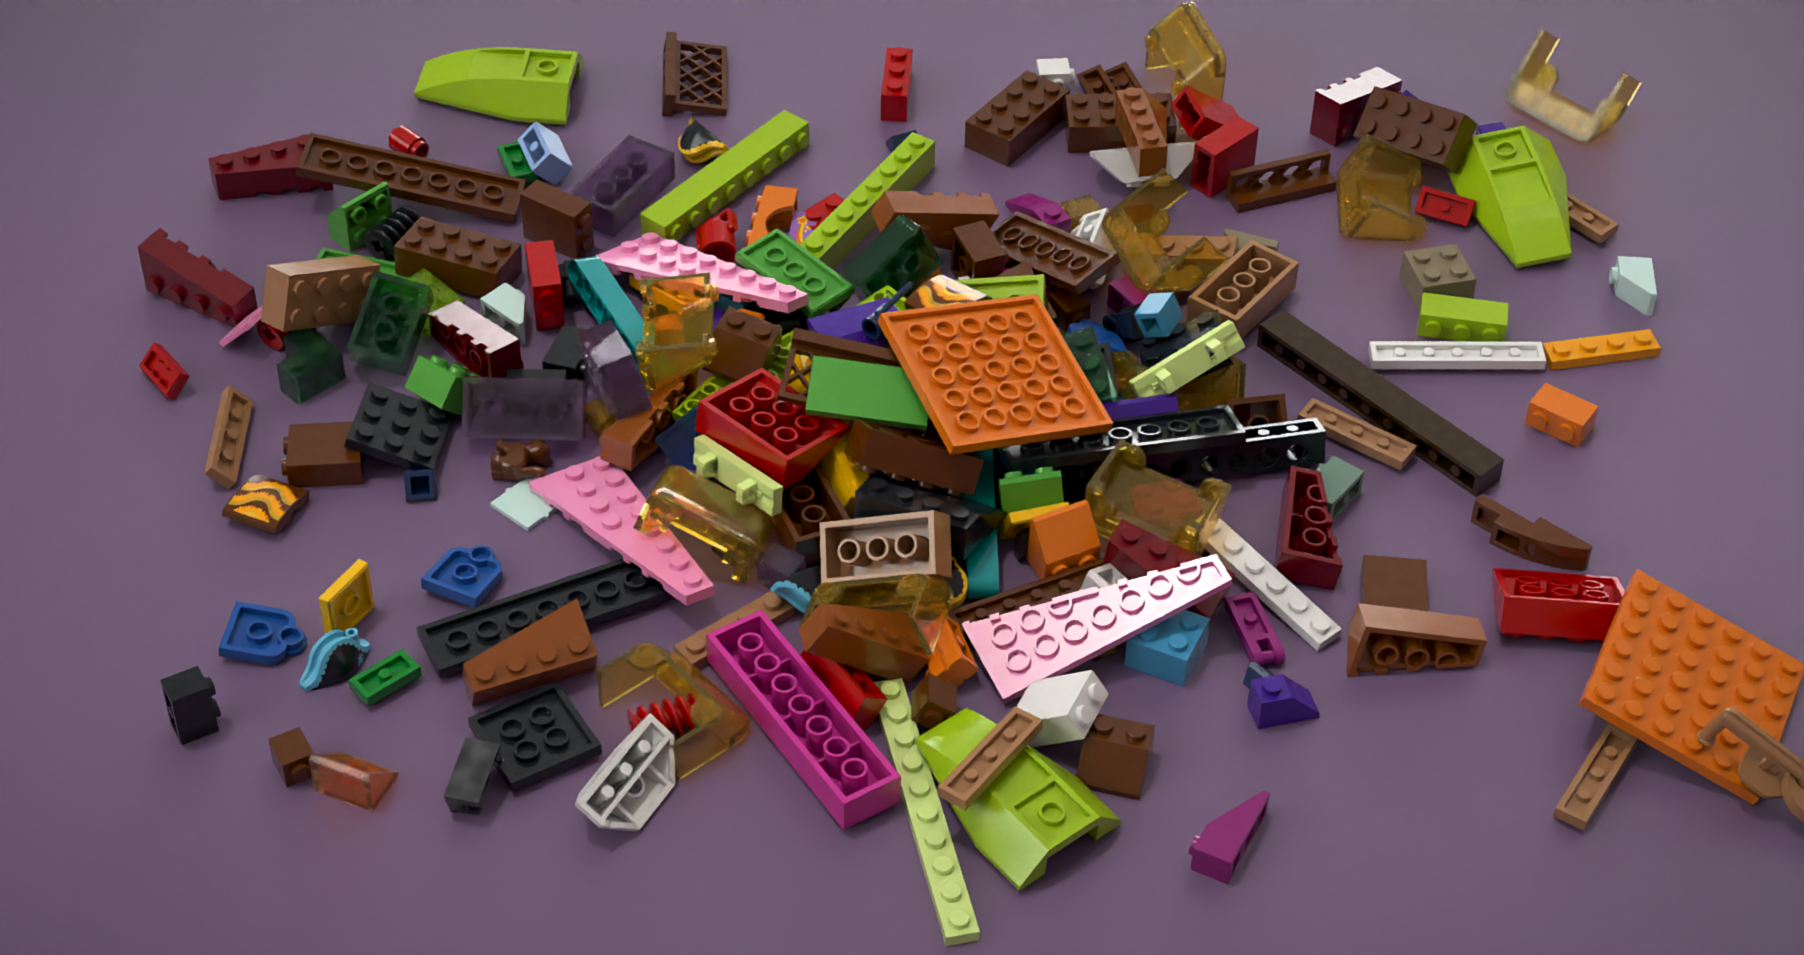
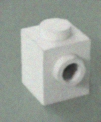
M1068 58L1036 59L1037 75L1070 89V84L1075 83L1074 68L1069 67Z

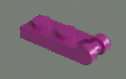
M1255 592L1225 597L1224 607L1248 654L1249 663L1255 661L1263 667L1267 663H1273V665L1285 663L1284 649ZM1262 647H1267L1268 650H1267V651H1261L1260 648H1262Z

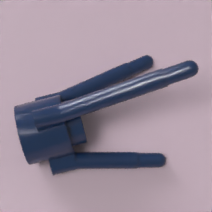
M908 282L887 303H883L875 312L863 319L861 324L862 330L868 338L876 340L881 337L884 341H887L877 322L880 313L887 312L913 286L912 282Z

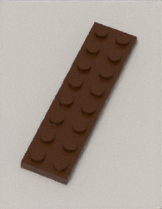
M311 132L296 168V176L368 191L385 181L389 184L391 197L511 223L515 222L520 206V193L524 191L526 184L525 179Z

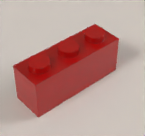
M887 47L881 89V120L907 122L912 80L913 49L902 47Z
M804 648L800 655L860 728L869 729L888 700L865 671L807 653Z

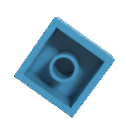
M1184 610L1128 639L1124 666L1184 687L1207 645L1210 618Z

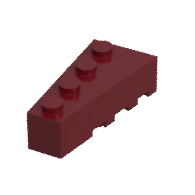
M1376 67L1358 74L1356 79L1350 77L1344 79L1341 85L1331 84L1326 91L1323 89L1315 90L1310 134L1334 147L1354 134L1374 86L1402 94L1403 80Z
M309 134L208 158L212 183L219 200L256 197L257 192H265L271 194V196L282 195V190L298 189L299 193L310 192L312 187H323V190L327 191L333 190V184L296 176V168Z
M161 228L137 246L146 290L152 294H157L176 304L185 306L232 327H235L247 315L258 309L253 286L226 269L220 272L211 260L204 255L199 258L187 251L188 245L180 240L174 243L166 238L168 233Z
M460 301L452 302L428 314L431 336L459 364L467 367L469 373L473 372L486 378V385L496 390L493 397L504 393L507 369H524L519 339Z
M1291 466L1282 490L1274 568L1289 581L1334 591L1343 563L1337 553L1338 542L1336 536H1333L1331 528L1333 521L1331 513L1327 511L1326 504L1328 500L1321 472Z
M1122 519L1108 542L1103 562L1105 564L1111 563L1126 578L1132 580L1147 576V573L1157 570L1162 572L1181 567V563L1203 557ZM1226 569L1233 581L1235 573ZM1231 586L1186 610L1210 618L1211 625Z

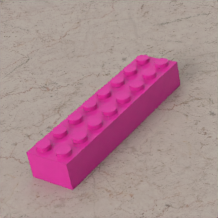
M762 609L706 634L707 661L843 830L900 803V774Z

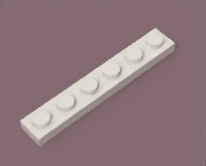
M1369 341L1368 347L1372 369L1531 370L1545 369L1546 365L1542 342Z
M1213 511L1208 512L1189 525L1188 534L1211 555L1216 554L1224 567L1234 572L1236 578L1252 592H1255L1259 599L1317 652L1340 637L1342 631L1340 626Z

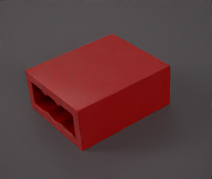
M1187 85L1170 105L1187 135L1197 141L1239 116L1232 105Z
M1238 116L1197 141L1194 145L1190 186L1207 197L1212 198L1227 188L1229 171L1254 166L1259 128Z
M553 240L525 243L528 285L536 330L562 328L565 325L562 283Z

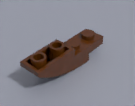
M1483 494L1475 500L1470 522L1491 533L1490 544L1515 556L1542 565L1577 571H1585L1587 569L1593 547L1590 544L1542 517H1539L1532 523Z

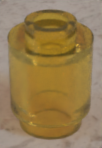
M600 398L591 400L584 409L585 420L599 439L602 432L611 427L620 418L612 405Z

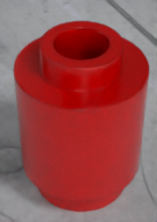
M399 126L391 131L388 138L390 149L420 157L427 156L429 145L423 137L405 126Z

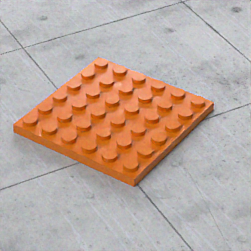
M1037 294L885 312L879 315L877 321L950 455L1110 432L1114 424Z
M1636 569L1628 582L1578 705L1754 805L1761 796L1746 786L1738 775V765L1749 745L1727 728L1723 729L1716 736L1717 741L1711 746L1701 744L1697 739V733L1723 709L1733 708L1780 742L1804 672V663Z

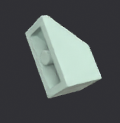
M1618 256L1615 267H1611L1609 273V283L1614 284L1615 296L1644 315L1652 316L1657 297L1652 258Z
M505 282L480 298L481 313L483 317L517 337L520 346H522L526 341V297L520 290L513 288Z

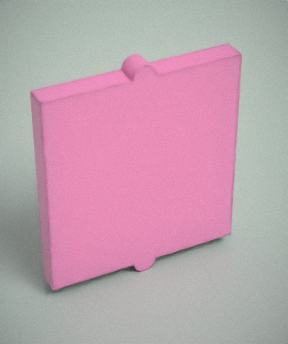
M262 306L239 322L219 344L224 347L249 330L261 319Z

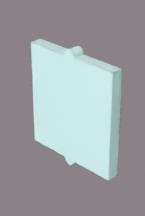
M525 478L512 488H506L505 493L492 501L490 505L525 530L530 531L543 520H548L549 516L558 508L555 506L550 508L545 504L544 498L535 492H531L528 481L531 480Z

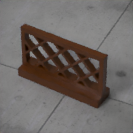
M666 31L662 77L663 116L672 117L673 109L726 116V46L677 40V33ZM681 50L691 51L693 54L688 56ZM708 54L721 55V56L718 57V58H716V59H713V58L710 57ZM701 59L706 63L700 65L696 62V60ZM688 65L693 70L687 71L682 67ZM714 68L719 73L713 75L708 70ZM701 74L706 79L700 81L695 76ZM687 80L693 85L687 87L682 82ZM711 84H714V85H716L719 89H717V90H712V89H711L710 87H708V86L711 85ZM701 90L706 95L700 97L695 92ZM687 96L693 101H680V99ZM714 100L720 105H712L708 102Z
M794 328L792 343L778 393V400L806 406L809 383L804 375L811 372L812 364L799 370L794 362L796 354L808 356L811 361H813L814 355L895 367L902 366L893 349ZM791 370H793L795 374L790 376ZM797 379L806 388L805 391L798 395L786 392L788 384Z

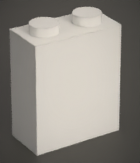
M1093 670L1030 682L1017 707L1042 719L1043 729L1028 744L1029 746L1038 747L1081 740L1086 737L1109 695Z

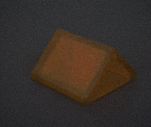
M343 752L311 754L309 758L314 790L316 792L372 812L393 785L399 773Z

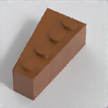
M884 191L871 211L881 234L952 251L953 228L984 220L989 229H991L1000 215L989 193L969 196L968 193L957 192L956 196H943L942 192L919 195L918 191Z
M576 598L463 663L462 679L471 705H479L595 670L598 654L578 599Z
M820 603L798 628L807 653L888 679L902 678L906 685L930 660L915 617L910 613Z

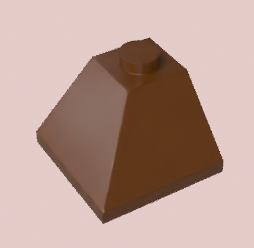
M1285 393L1226 400V405L1230 407L1243 427L1288 421Z

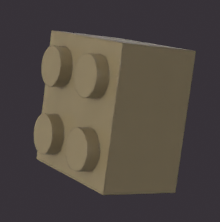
M1457 244L1403 252L1399 278L1418 313L1423 292L1473 299L1477 279Z

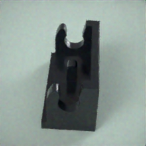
M465 738L444 794L445 801L451 812L472 815L481 814L484 791L495 762H500L502 756L500 755L502 749L500 744Z

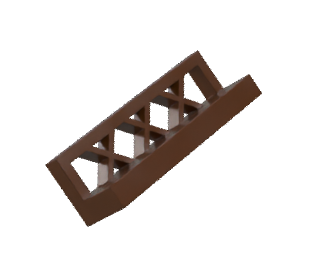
M1328 149L1229 171L1226 198L1236 212L1240 213L1335 191L1337 181L1329 172L1331 153ZM1321 160L1320 167L1309 169L1315 161ZM1298 166L1292 174H1284L1290 167ZM1274 172L1268 179L1259 180L1265 173ZM1249 178L1243 185L1236 186L1237 179Z

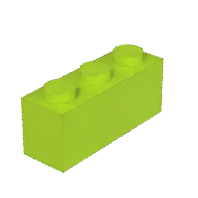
M1423 292L1418 317L1417 336L1465 342H1504L1508 324L1509 303Z

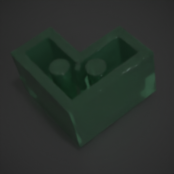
M313 328L294 330L283 337L287 359L276 364L280 389L297 405L346 378L342 352Z

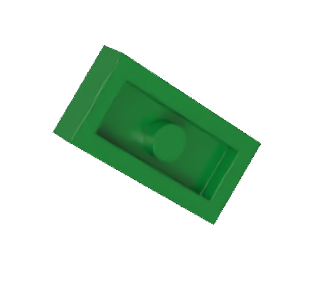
M518 141L497 146L498 155L507 176L525 179L526 184L538 180V175L532 172Z
M400 649L348 680L349 688L369 707L422 675L421 666L403 649Z

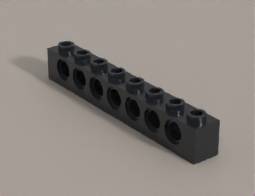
M1317 418L1243 427L1246 431V443L1235 444L1232 447H1209L1202 451H1178L1172 455H1148L1141 459L1131 457L1118 459L1115 462H1092L1085 465V481L1092 494L1106 495L1113 491L1136 487L1140 484L1161 482L1169 478L1181 477L1184 482L1194 483L1209 478L1224 479L1231 475H1253L1257 472L1268 470L1282 471L1291 466L1311 467L1314 464L1325 463L1326 431Z

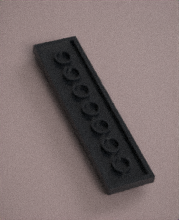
M1228 405L1111 419L1114 424L1110 432L997 448L1009 472L1022 471L1024 474L1030 470L1043 467H1053L1054 470L1061 466H1085L1092 462H1115L1118 459L1131 457L1141 459L1148 455H1172L1178 451H1202L1206 448L1217 446L1232 447L1235 444L1246 443V431Z
M621 558L416 628L417 635L441 679L463 671V663L576 598L578 599L587 627L590 628L674 599L675 597L663 589L662 583L654 578H647L642 574L641 568L634 563L628 564Z

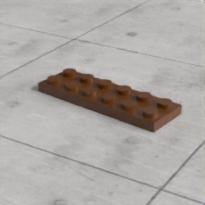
M1018 211L992 229L1001 247H1005L1009 257L1007 264L1015 267L1027 261L1031 265L1034 275L1044 274L1046 281L1077 295L1087 291L1093 283L1102 276L1107 275L1112 268L1121 262L1118 254L1112 250Z

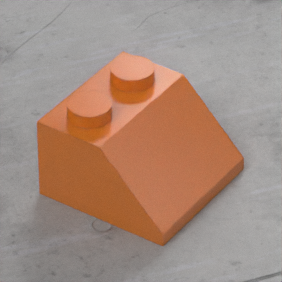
M1086 499L1031 518L1026 559L1039 579L1099 559L1101 544L1090 505Z

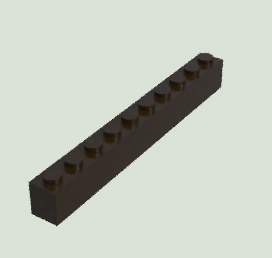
M1281 310L1259 324L1257 346L1369 424L1417 445L1415 455L1473 496L1478 497L1500 481L1504 463L1502 457L1285 310Z

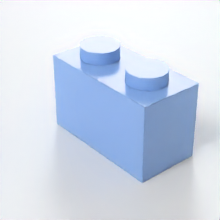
M537 121L517 139L532 172L551 184L556 185L573 168L559 136Z

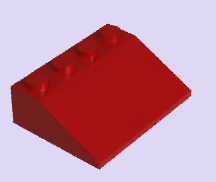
M760 368L699 400L695 430L700 434L706 435L782 485L784 490L803 479L849 431L850 426L840 419L805 414L806 406L778 400L781 380L765 369ZM787 386L786 392L800 394L791 386Z
M1493 568L1492 573L1496 623L1501 633L1513 638L1523 637V634L1536 635L1537 638L1542 640L1566 637L1568 640L1578 643L1586 642L1587 639L1599 640L1601 643H1604L1625 592L1618 577Z

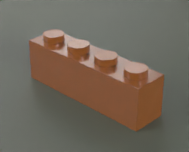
M1131 87L1125 90H1116L1115 121L1138 176L1166 174L1168 148L1167 108L1143 88Z
M693 365L667 379L660 386L653 389L642 401L637 402L629 412L622 415L611 427L605 429L599 440L601 446L600 459L632 471L681 429L673 419L672 411L697 389L698 367Z
M1358 603L1348 631L1346 674L1347 677L1359 676V672L1373 671L1374 674H1387L1388 669L1406 668L1407 672L1419 671V668L1434 665L1436 669L1478 666L1487 643V638L1478 617Z

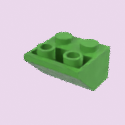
M384 181L326 215L330 238L350 252L364 245L365 234L392 213L389 184Z
M419 355L405 385L406 389L440 409L458 415H463L492 397L496 391L486 385V378L473 372L470 375L467 374L469 369L456 362H452L451 366H449L447 360L432 355L431 359Z
M1043 467L1035 469V474L1024 476L1022 471L1005 473L1004 478L999 479L998 483L1001 510L1006 511L1008 515L1011 512L1063 503L1061 470L1053 471V467Z

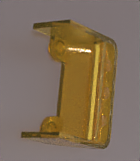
M1194 2L1181 3L1148 31V35L1145 36V68L1153 69L1171 66L1175 73V81H1172L1171 85L1174 97H1177L1187 85L1223 101L1226 74L1225 53Z
M1540 29L1506 89V99L1513 106L1583 143L1590 142L1622 118L1641 82L1623 72L1609 98L1602 100L1594 112L1553 91L1558 82L1559 74L1557 69L1548 64L1547 61L1559 39Z
M1164 168L1111 209L1102 220L1104 233L1118 254L1132 282L1143 293L1193 290L1229 261L1227 256L1207 238L1202 237L1171 262L1158 237L1168 229L1171 222L1167 209L1188 192Z
M920 573L825 582L820 584L812 594L800 626L820 603L909 613L908 620L927 655H932L951 606L954 592L947 580Z
M642 643L596 669L599 705L603 708L653 677H656L675 696L683 697L685 702L687 693L693 694L696 702L690 709V717L697 727L674 741L675 772L679 780L741 742L750 733V718L748 714L682 655L651 643Z

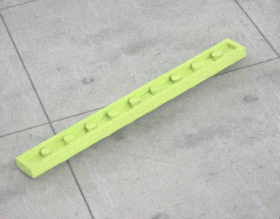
M897 678L874 682L888 699L880 710L878 718L892 766L901 776L902 800L945 945L950 946L979 941L980 930L932 773L915 744V739L920 734L916 722L911 720V705L903 679Z

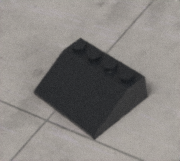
M888 475L872 476L855 491L854 519L930 510L950 515L951 557L963 561L1007 516L1006 511L965 497L948 494L945 490L934 487V490L921 487L916 484V481L909 478L902 482L889 478Z

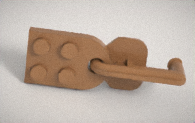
M1723 709L1697 733L1698 741L1706 746L1714 745L1717 741L1716 736L1723 729L1727 728L1748 744L1749 747L1738 765V775L1741 781L1762 798H1783L1789 810L1804 823V761L1736 709Z

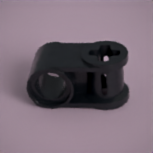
M1142 303L1126 305L1120 312L1104 316L1102 320L1103 327L1117 334L1121 339L1130 338L1133 340L1144 337L1134 316Z

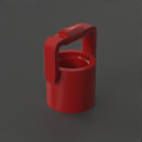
M727 208L700 225L696 229L698 250L707 255H714L717 259L725 262L734 263L735 253H737L735 231L738 230L737 215L730 208Z

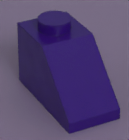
M1283 674L1251 680L1247 706L1258 729L1319 718L1320 712L1310 691Z

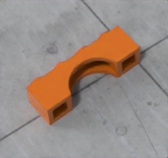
M765 185L763 195H758L757 213L752 214V230L747 231L746 247L777 228L780 230L790 228L794 211H798V188Z

